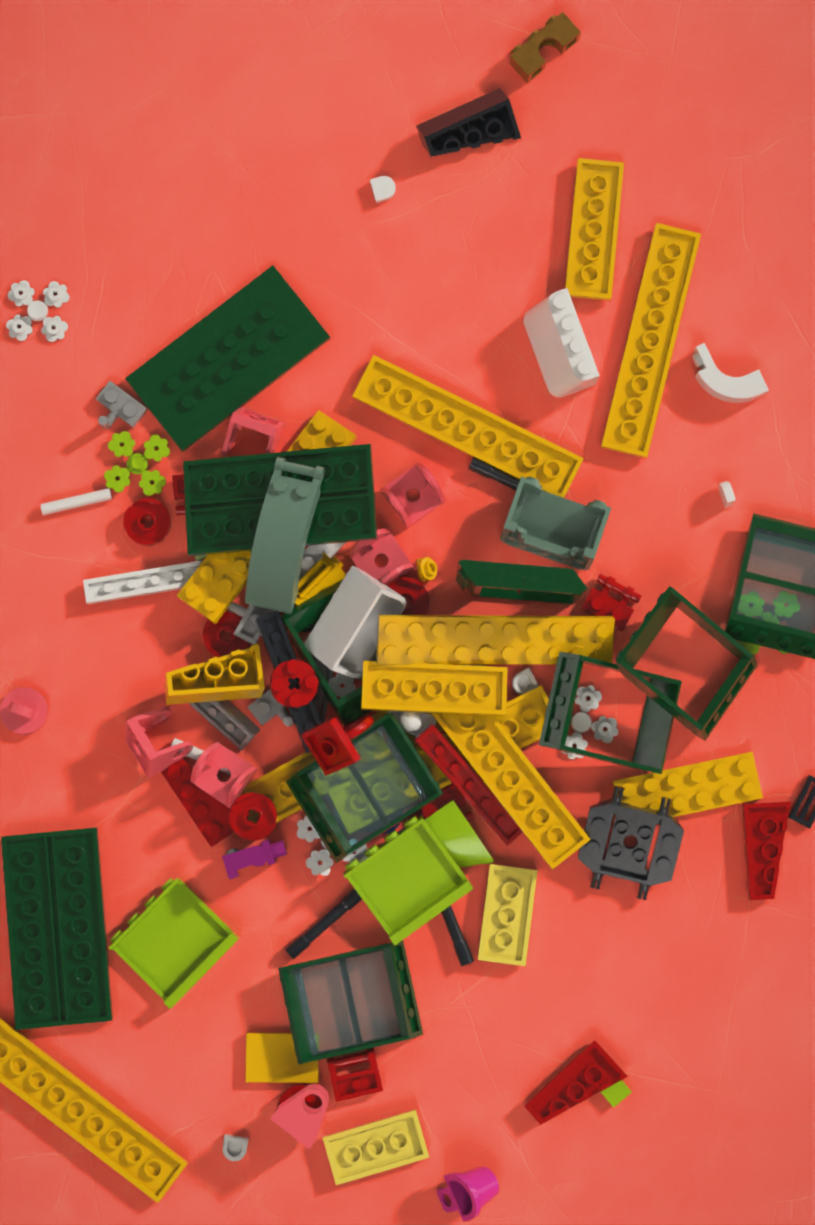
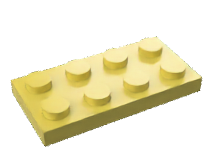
M490 864L477 960L526 966L538 870Z
M416 1109L323 1136L336 1185L429 1158Z

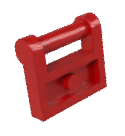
M374 1047L367 1049L366 1052L334 1059V1057L327 1058L336 1102L383 1091ZM366 1061L370 1063V1068L342 1075L337 1074V1068Z

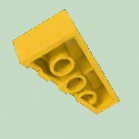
M259 644L252 645L251 648L241 651H233L219 658L208 659V661L200 664L195 663L167 672L164 680L166 705L261 698L265 688Z

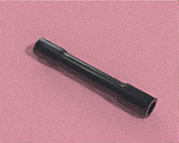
M476 457L473 458L468 468L515 491L520 482L519 479Z
M353 888L336 906L304 934L299 935L285 948L286 952L293 959L299 956L318 936L363 900L357 891Z
M450 905L441 914L452 939L453 948L461 966L474 962V959Z

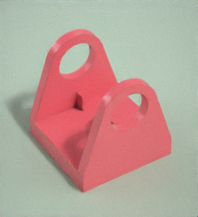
M243 407L237 409L232 414L221 456H228L238 429H241L242 426L268 435L267 439L269 442L265 454L275 453L285 423Z
M417 463L380 489L407 529L446 502L438 482L428 468L420 463ZM409 490H417L419 492L420 498L416 502H410L406 498Z
M385 528L377 530L378 540L358 542L349 553V556L357 568L388 586L412 570L414 566L389 529ZM378 555H385L388 558V564L385 567L376 566L374 560Z
M162 707L126 721L125 742L148 779L176 763L193 749L191 742L186 741L156 752L146 736L147 732L162 724L171 716L172 711L169 707ZM163 714L160 718L154 720L157 716Z
M216 742L208 747L196 761L192 769L190 782L231 809L235 800L241 795L258 769L219 742ZM221 769H228L231 773V777L227 782H221L218 779V772Z
M319 1084L307 1085L278 1105L270 1119L310 1149L316 1141L329 1101L328 1092ZM315 1094L321 1098L322 1105L318 1108H310L305 1103V1097Z

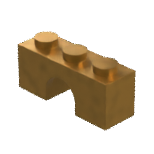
M564 12L558 16L553 15L550 17L543 29L540 31L537 29L532 32L525 44H518L510 52L509 64L527 84L545 69L546 61L539 53L541 48L553 46L563 54L579 41L581 31Z

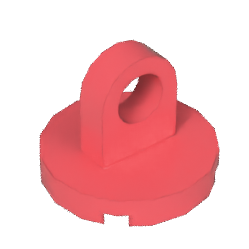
M21 687L13 689L1 702V720L7 729L16 734L27 735L34 733L42 728L47 720L48 706L46 700L41 693L32 688Z

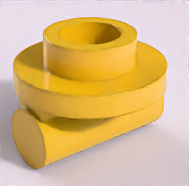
M430 557L416 559L419 581L424 583L435 579L437 575L436 563Z

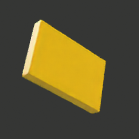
M246 1033V1082L318 1083L319 1060L298 1064L292 1033ZM314 1033L319 1052V1033ZM309 1034V1039H310V1043H311L312 1053H313V1055H314L315 1053H314V1049H313L311 1034Z

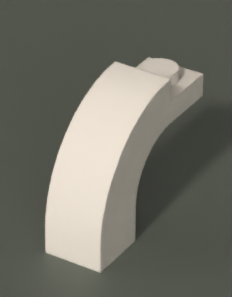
M705 343L696 346L694 349L693 361L697 368L701 367L702 369L697 372L695 378L701 387L715 398L731 403H744L758 399L769 391L759 369L742 377H731L725 375L716 367Z

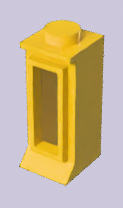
M323 552V557L299 580L298 595L295 601L296 606L345 578L346 574L341 569L344 565L335 556L330 558Z

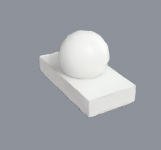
M388 712V714L393 713L404 732L414 736H418L431 723L434 726L436 723L433 716L421 712Z

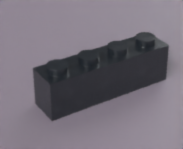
M500 88L416 125L422 145L431 157L457 152L461 148L466 147L477 148L481 144L490 142L496 144L503 142L505 139H521L510 100Z

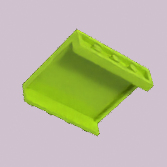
M413 816L403 824L405 826L399 832H396V830L390 832L384 837L385 842L378 847L374 844L364 852L365 856L359 861L356 858L345 865L346 870L343 871L345 879L347 878L385 929L394 945H397L473 889L470 881L422 816L418 818Z
M170 878L161 887L163 890L162 894L158 898L155 895L152 896L144 905L147 909L141 915L136 913L127 922L130 926L124 932L119 930L110 939L113 944L109 947L164 1000L163 1003L169 1009L173 1008L240 939L180 878L175 880Z

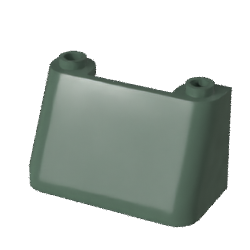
M521 477L500 540L509 546L586 571L590 569L595 559L611 507H608L606 503L600 500H594L587 503V505H583L542 491L539 480L533 477Z

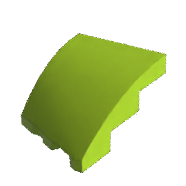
M451 801L425 819L459 867H470L494 862L454 801Z

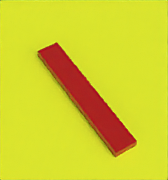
M432 723L414 738L417 744L506 846L523 833L489 788Z

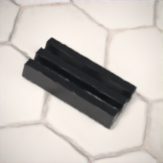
M808 775L788 815L789 819L809 829L815 820V806L808 820L805 821L803 819L815 797V784L799 817L795 815L811 783H815V777Z

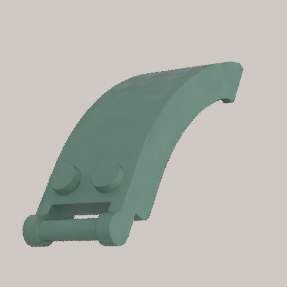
M277 457L253 542L246 585V604L292 614L298 595V583L305 545L320 497V486L325 472L324 467H309L287 462L285 458ZM284 471L313 477L312 482H307L282 475Z

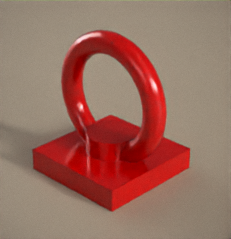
M364 716L342 728L337 718L334 717L301 734V737L325 776L361 759L351 740L366 731L373 724L374 720L371 716Z

